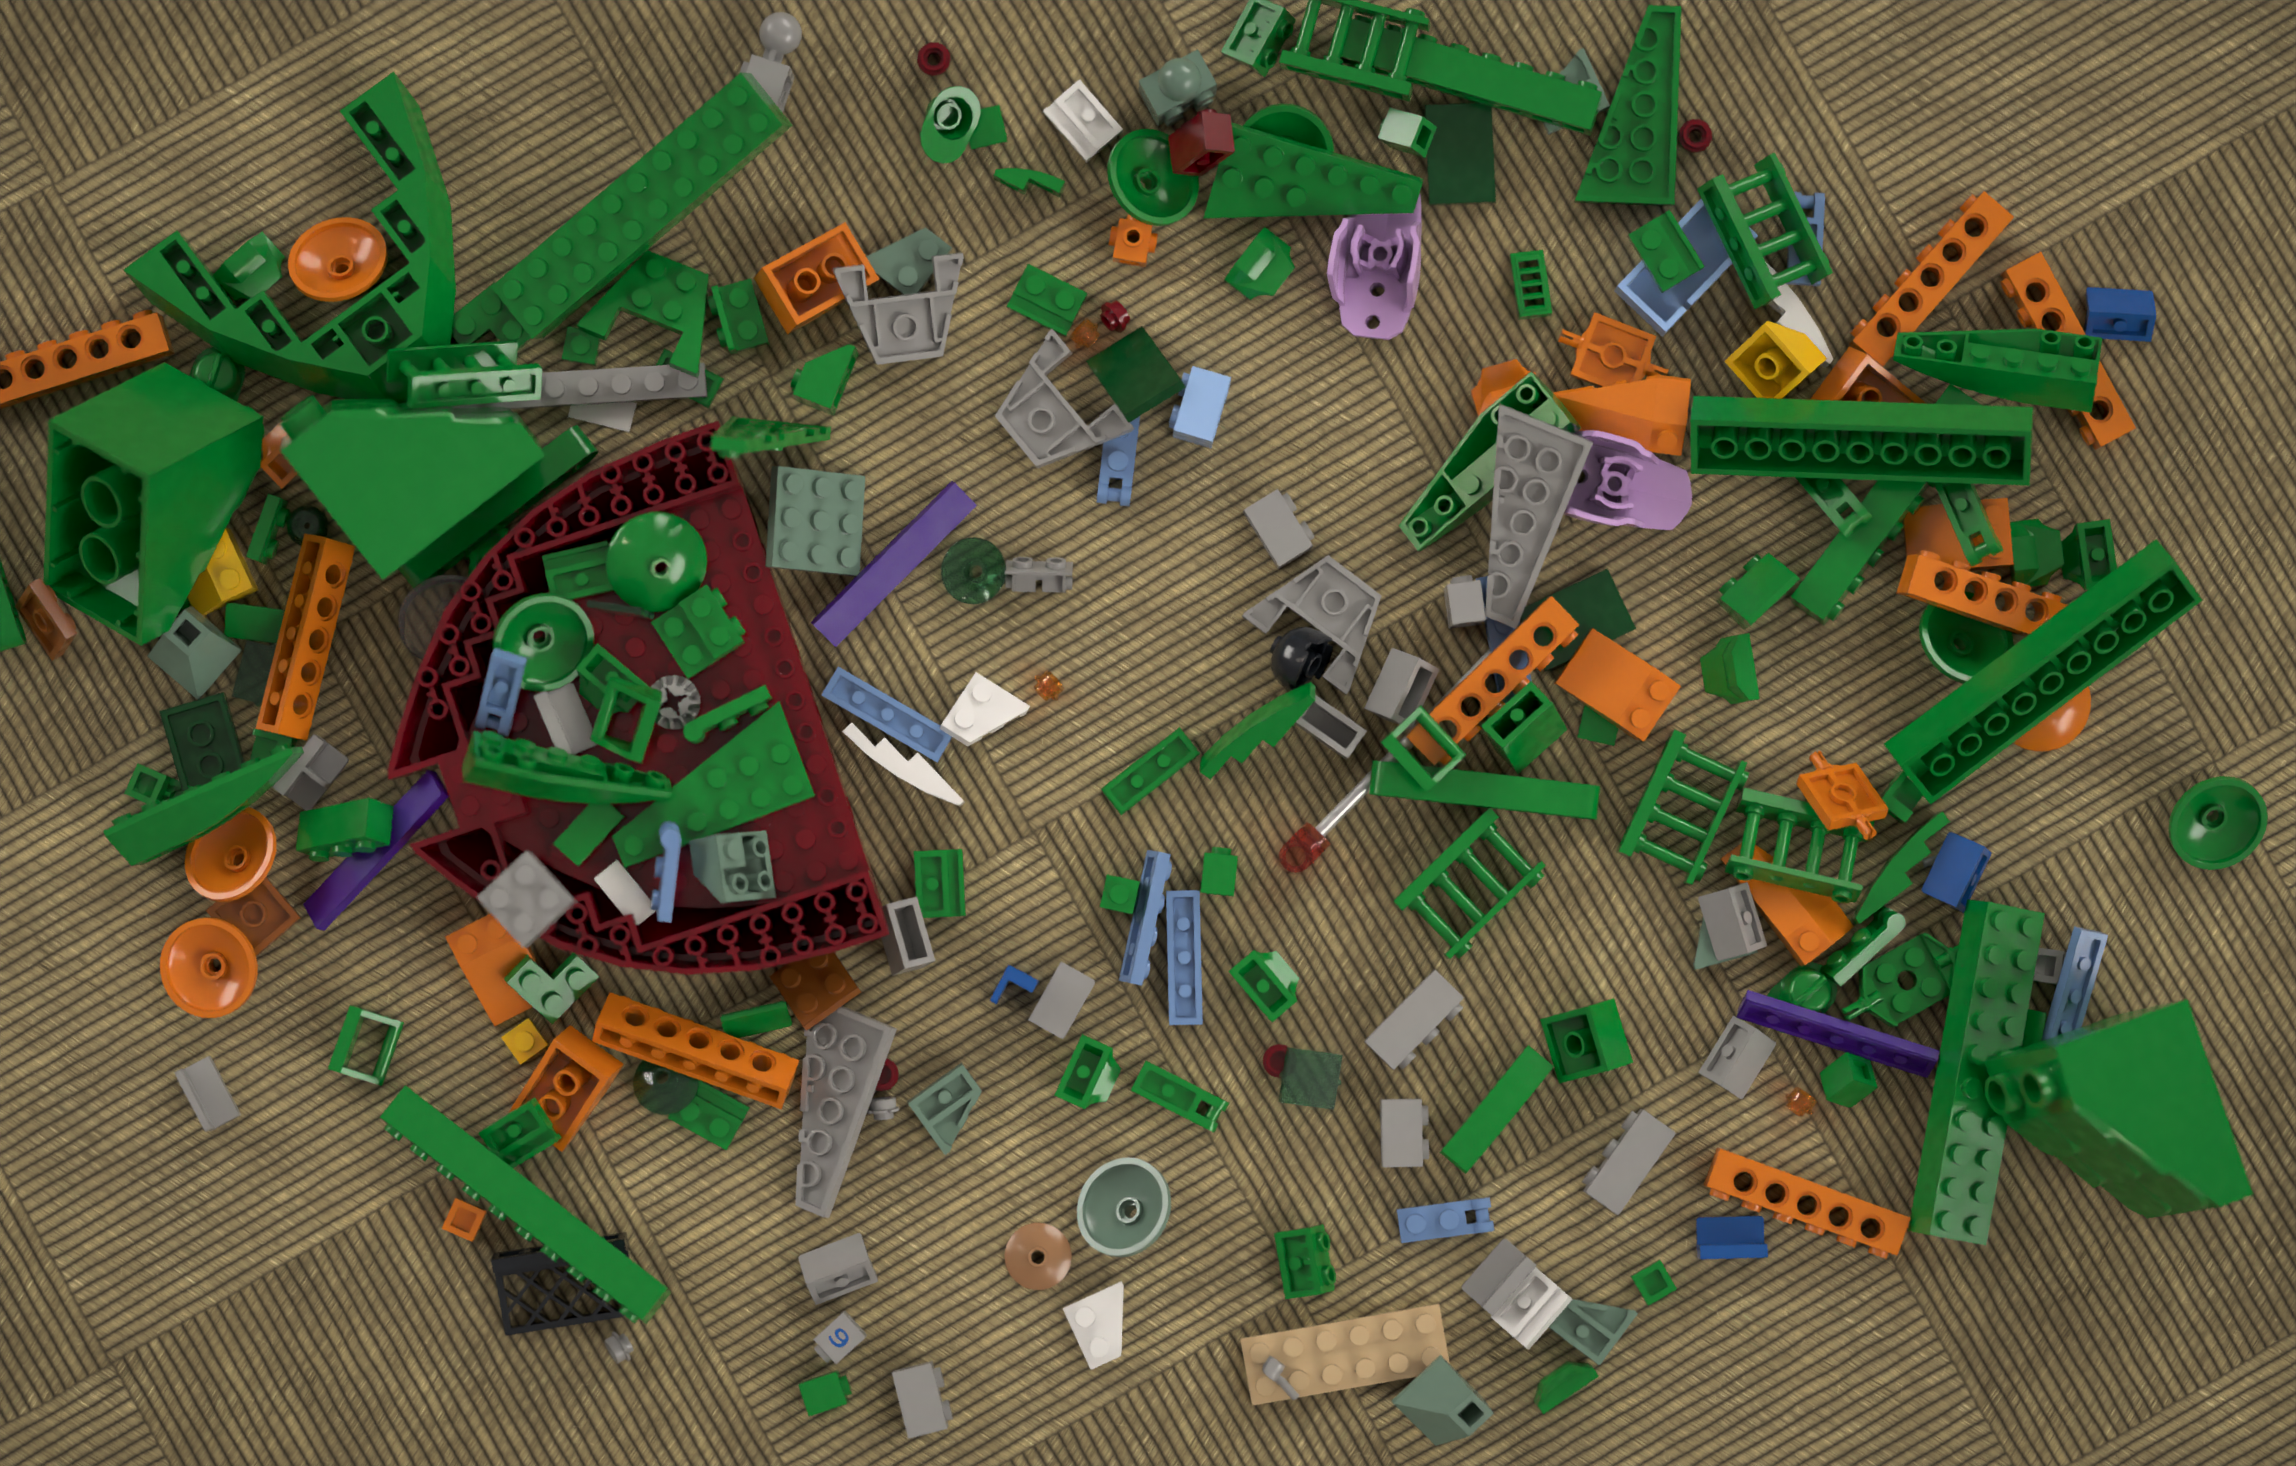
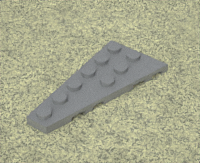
M1499 404L1485 616L1516 629L1593 445V441L1502 404Z
M844 1006L838 1008L806 1031L804 1028V1036H807L806 1056L802 1062L800 1111H803L802 1130L799 1129L798 1141L801 1142L800 1163L797 1165L795 1206L823 1218H829L897 1030L895 1027Z

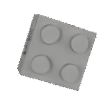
M531 851L523 853L476 897L523 948H528L577 902Z

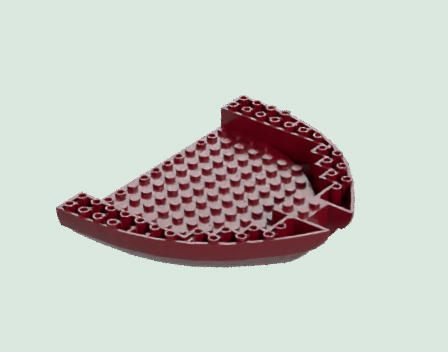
M719 420L666 438L590 471L529 512L482 558L442 614L416 673L388 766V780L440 768L459 828L409 845L418 856L466 893L478 900L476 897L523 853L531 851L577 900L564 915L539 937L540 939L556 948L616 966L684 975L756 971L836 952L890 934L875 878L772 568L765 567L766 550L734 458L719 456V450H711L712 436L722 427ZM648 512H667L683 518L699 533L707 553V569L700 588L708 585L712 591L717 587L728 603L723 607L729 618L736 616L746 631L741 636L745 641L743 645L691 679H688L695 685L700 695V709L696 718L766 685L773 700L767 702L769 708L759 714L750 716L749 712L737 717L738 723L726 730L720 731L716 727L706 732L704 740L698 744H692L685 738L683 728L667 729L654 723L642 763L628 760L600 745L575 754V756L591 755L604 763L612 765L624 763L631 766L634 770L646 773L648 771H657L664 774L666 778H670L672 788L777 702H780L815 797L715 834L766 831L776 898L721 903L694 875L689 844L681 847L679 851L671 922L658 921L655 911L637 926L634 914L631 913L623 916L594 878L616 860L623 866L612 836L656 800L634 803H610L625 817L578 867L553 843L590 803L561 802L528 797L465 782L463 780L462 765L473 731L480 733L492 731L498 733L497 730L487 727L485 730L475 727L493 653L494 634L503 615L517 602L537 594H550L542 556L603 541H609L610 543L616 531L633 517ZM657 563L655 571L662 572L666 567V563ZM615 591L572 600L582 608L591 622L594 633L593 648L597 643L649 687L661 677L677 675L687 679L651 623L668 611L647 612L636 609L624 602ZM543 631L535 632L533 638H540ZM578 675L570 683L574 684L593 728L599 710L579 694L580 676ZM520 688L508 737L502 736V738L513 741L525 739L534 743L535 746L546 749L555 747L533 697L544 691H530ZM666 689L668 701L660 709L671 707L679 716L678 703L687 696L675 697L670 693L669 689ZM638 701L629 713L621 711L613 713L606 735L631 742L644 703ZM656 857L626 868V871L650 900L652 890H659L660 877H655Z

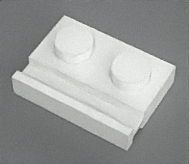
M1080 79L1060 95L1049 107L1043 110L1046 117L1086 163L1123 132L1121 126Z
M1535 1267L1493 1316L1491 1315V1318L1529 1350L1573 1299Z

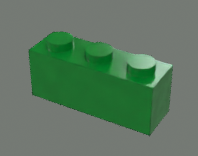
M364 798L300 812L296 851L309 855V859L316 862H327L329 857L334 856L351 857L353 852L358 851L366 853L375 852V848L390 845L394 806L372 798Z

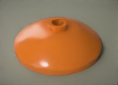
M351 217L333 218L312 226L296 240L289 254L288 271L294 285L304 295L325 302L343 301L362 294L378 281L387 264L388 250L382 234L372 224Z
M2089 686L2013 742V744L2026 750L2044 752L2061 748L2073 741L2083 730L2089 718L2091 710Z
M247 807L227 823L202 838L189 843L185 854V872L193 889L203 897L217 902L233 901L253 891L267 876L276 854V835L270 821L259 811Z
M204 917L188 921L172 932L162 949L160 975L164 988L176 1005L194 1016L218 1018L236 1011L249 999L257 981V959L250 941L236 926L222 919ZM214 959H217V960L220 961V963H221V969H220V970H217V969L214 967V964H213Z

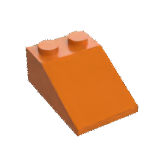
M846 222L762 267L753 277L787 335L846 301L834 276L833 268L863 264L867 287L879 280Z
M1850 346L1810 399L1925 403L1868 354Z
M2008 498L1981 500L1996 536L2002 544L2003 551L1995 556L1989 554L1983 557L1982 562L1971 566L1970 570L2008 568L2014 564ZM1943 504L1921 506L1914 515L1910 512L1903 520L1905 525L1906 559L1908 555L1920 554L1921 550L1940 555L1939 561L1951 564V561H1958L1970 565ZM1982 535L1972 539L1975 546L1984 542Z
M1593 628L1590 629L1554 683L1634 740L1643 742L1681 687V685Z
M491 913L445 936L459 966L494 1027L533 1007L507 984L504 978L526 955H529L538 965L539 963L530 946L523 948Z
M569 1025L554 1038L509 1112L535 1097L552 1122V1128L556 1134H560L562 1137L553 1146L563 1152L605 1095L624 1064Z

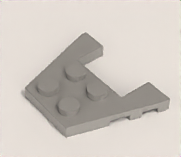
M963 253L932 256L935 291L868 299L865 267L863 264L833 268L834 276L875 364L943 357L952 316L951 310L954 296L956 295L959 283V272L964 259Z
M1053 329L1047 333L1040 349L1033 355L1024 374L1019 381L1017 380L995 415L997 420L1038 469L1130 433L1135 429L1130 422H1127L1115 404L1091 424L1086 425L1046 377L1073 354Z
M1327 555L1289 583L1245 611L1242 617L1264 634H1267L1284 610L1289 608L1318 631L1331 637L1333 642L1342 648V651L1322 678L1346 695L1350 690L1382 595Z

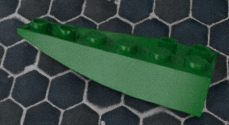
M2043 329L1905 332L1897 334L1893 361L1927 376L1988 396L2026 404L2091 413L2102 338Z
M1529 372L1479 415L1399 524V527L1417 551H1422L1493 501L1499 404L1571 433L1582 428L1564 404L1533 372Z
M473 731L462 765L463 780L465 782L528 797L554 801L595 804L634 803L670 799L672 795L670 778H666L660 772H641L634 770L631 766L624 763L612 765L601 762L598 758L591 755L579 757L568 754L567 751L558 747L546 749L535 746L534 743L525 739L513 741L502 738L501 735L492 731H484L483 733Z
M288 743L270 750L271 756L260 760L257 757L248 760L240 765L242 769L232 773L230 771L223 772L211 778L212 782L202 786L201 784L183 791L182 795L173 799L169 798L161 802L158 799L141 806L142 812L133 815L127 813L113 819V826L103 830L104 835L131 866L144 865L202 838L233 819L280 780L304 754L302 746L289 747Z

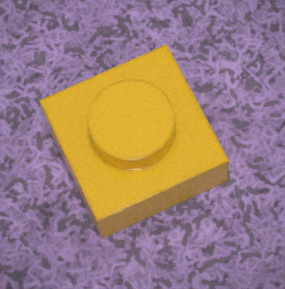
M530 1018L501 1037L520 1065L549 1046Z

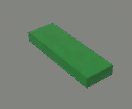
M1179 727L1102 787L1101 790L1120 815H1123L1196 758L1200 752Z

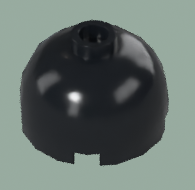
M1297 627L1286 632L1283 636H1278L1270 648V653L1272 654L1271 669L1278 683L1291 691L1309 683L1314 675L1319 680L1333 652V646L1328 644L1329 641H1333L1332 638L1321 631L1309 627Z

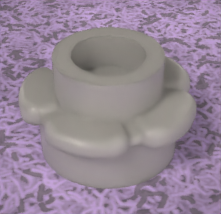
M896 1097L872 1098L869 1106L870 1109H868L867 1113L873 1114L874 1120L894 1118V1112L899 1111V1106H896Z
M612 1332V1336L604 1340L609 1354L617 1364L623 1360L630 1361L629 1353L634 1350L629 1339L624 1333L618 1335L616 1332Z

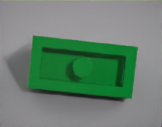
M610 677L590 740L628 760L642 763L662 702V691L617 677ZM620 691L644 703L631 742L606 735Z
M1421 705L1381 741L1384 747L1426 792L1433 788L1467 755ZM1414 720H1417L1452 758L1433 776L1397 739Z
M350 1005L328 1069L383 1086L404 1022L356 1005ZM365 1017L389 1025L372 1075L348 1067Z

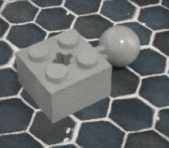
M776 12L767 16L760 26V41L765 47L763 56L759 57L752 54L749 62H743L740 73H751L783 113L794 81V75L790 66L781 63L784 55L793 52L799 46L802 38V29L798 20L791 14Z

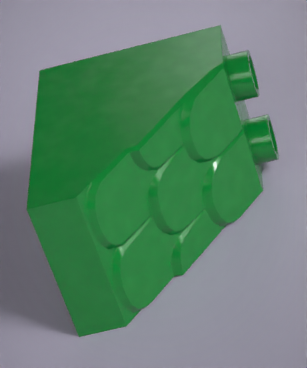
M163 362L49 419L43 582L45 586L49 585L60 600L140 646L170 631L199 574L205 571L233 513L242 504L261 467L262 439L265 433L263 416L251 407L244 406L207 386L203 381L194 379Z
M311 394L280 418L282 421L280 426L287 433L281 439V453L382 580L545 456L541 443L516 412L506 407L452 408V406L411 409L407 403L398 404L393 399L385 398L332 400L322 407L313 394Z
M2188 999L2117 1014L1984 1061L1989 1075L1985 1082L1986 1098L1991 1108L1997 1114L2002 1115L2006 1124L2040 1151L2058 1158L2091 1187H2103L2124 1206L2137 1214L2143 1215L2147 1219L2218 1208L2253 1195Z

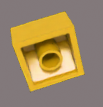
M1767 321L1724 362L1757 398L1784 399L1827 358L1806 334Z
M225 529L205 571L199 574L188 595L191 606L203 616L226 606V602L233 603L259 590L230 529Z

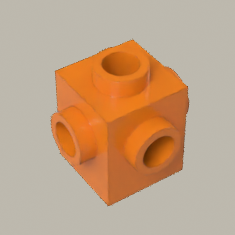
M1127 215V219L1120 218L1118 227H1111L1109 246H1114L1113 262L1146 268L1148 252L1155 254L1158 238L1157 233H1152L1153 225L1143 223L1131 215ZM1135 236L1139 240L1136 243H1131L1128 241V238Z

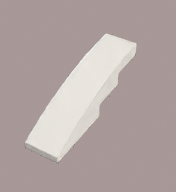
M1767 264L1772 275L1776 274L1777 272ZM1787 284L1779 286L1778 289L1781 296L1768 303L1782 315L1776 324L1806 334L1826 356L1827 359L1821 364L1826 368L1833 361V357L1819 328Z
M853 723L842 731L870 758L898 778L929 795L957 806H962L965 803L918 752L907 761L886 738H883L874 746Z

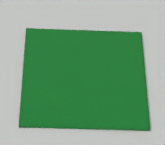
M1000 105L980 109L981 115L978 124L969 140L970 148L976 149L1007 142Z
M1585 705L1577 738L1614 746L1618 728Z

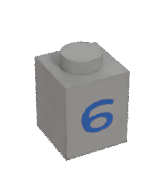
M844 1311L813 1339L818 1344L814 1347V1350L826 1363L832 1360L837 1364L866 1338L867 1334Z

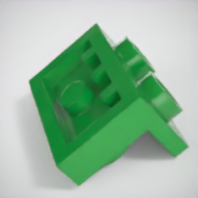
M1249 0L1223 46L1221 53L1234 61L1252 68L1258 75L1265 77L1269 69L1275 65L1278 53L1285 40L1291 36L1296 19L1284 7L1268 0Z
M751 278L718 287V285L711 287L713 295L707 298L712 315L719 314L722 327L716 328L721 348L728 347L729 352L734 354L770 344Z
M1323 1224L1274 1233L1285 1299L1320 1295L1335 1290L1336 1273L1329 1257L1330 1238L1327 1232H1325Z

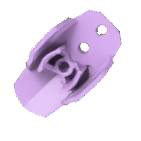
M1419 194L1414 213L1350 215L1347 218H1343L1341 225L1334 232L1328 260L1327 277L1332 298L1339 303L1342 326L1353 336L1390 340L1402 333L1415 304L1420 279L1421 194ZM1382 287L1384 293L1381 296L1375 297L1372 295L1374 288ZM1373 316H1376L1378 321H1380L1379 326L1375 329L1368 328L1369 321L1373 319Z
M1596 430L1574 432L1578 436L1593 441V445L1582 469L1585 479L1582 483H1576L1564 515L1602 525H1625L1658 530H1673L1683 520L1692 505L1691 483L1686 470L1660 460L1637 441Z

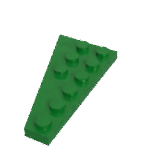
M1648 5L1574 203L1648 206L1675 205L1682 6Z
M1231 122L1235 152L1218 165L1203 218L1414 213L1424 178Z
M732 416L712 436L711 450H719V456L728 458H739L740 454L762 450L783 451V448L787 446L830 440L831 426Z
M777 702L672 787L670 799L656 800L612 836L625 869L663 855L664 846L660 841L659 828L666 821H672L679 827L681 848L689 845L691 840L713 836L815 797L780 702Z

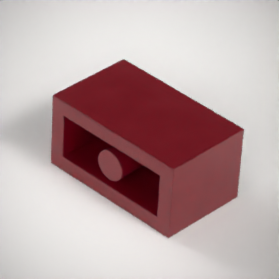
M1204 109L1197 112L1196 116L1188 122L1181 124L1180 128L1168 136L1173 174L1203 176L1235 152L1230 114L1217 113L1214 109Z

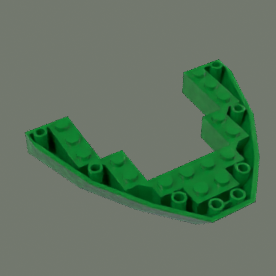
M393 71L341 109L340 112L397 188L395 193L375 206L371 211L410 262L408 265L306 340L302 341L265 291L261 290L237 308L188 240L176 230L123 269L148 301L215 349L243 366L323 395L343 399L385 398L393 399L398 404L407 400L408 382L388 383L386 381L387 349L451 345L456 280L452 213L448 193L420 106Z

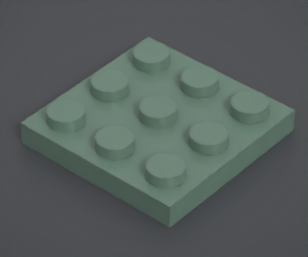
M772 466L765 567L857 576L860 573L865 476Z

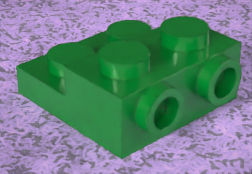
M708 585L703 586L680 601L677 606L651 622L687 679H691L745 643L741 636L746 631L736 616L729 618L723 607L728 603L717 587L711 591Z

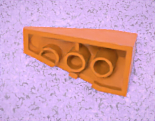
M1653 375L1647 376L1645 380L1627 382L1626 380L1617 381L1615 385L1598 388L1587 386L1553 392L1582 427L1578 431L1596 430L1637 441L1646 450L1653 453L1682 455L1687 426L1691 379Z
M1742 843L1720 858L1725 866L1731 854L1740 855ZM1755 844L1753 859L1772 864L1773 856ZM1734 877L1738 884L1748 882L1755 907L1800 966L1808 964L1854 927L1831 897L1755 879L1744 881Z

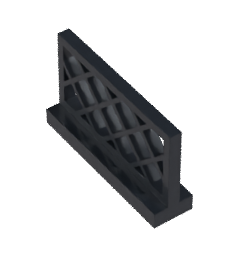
M627 1232L601 1236L630 1258ZM544 1245L497 1252L491 1258L505 1336L625 1317L619 1312L620 1309H616L587 1288L591 1283L589 1280L582 1285L569 1276L566 1271L569 1265L559 1258L555 1263L543 1254L540 1249ZM568 1266L564 1272L558 1267ZM551 1269L560 1276L551 1290H548L534 1280L541 1270ZM535 1271L531 1277L525 1273ZM517 1274L527 1283L516 1296L505 1288L503 1276ZM563 1279L580 1290L570 1304L554 1294ZM530 1284L547 1295L537 1309L520 1299ZM583 1293L599 1303L593 1313L583 1314L573 1307ZM507 1297L513 1300L509 1307ZM550 1298L566 1309L559 1319L550 1320L540 1313ZM516 1304H519L533 1314L526 1324L512 1326L510 1312ZM602 1307H605L606 1309L609 1310V1311L599 1312ZM569 1312L575 1315L571 1317H566ZM536 1317L542 1320L540 1322L532 1323Z

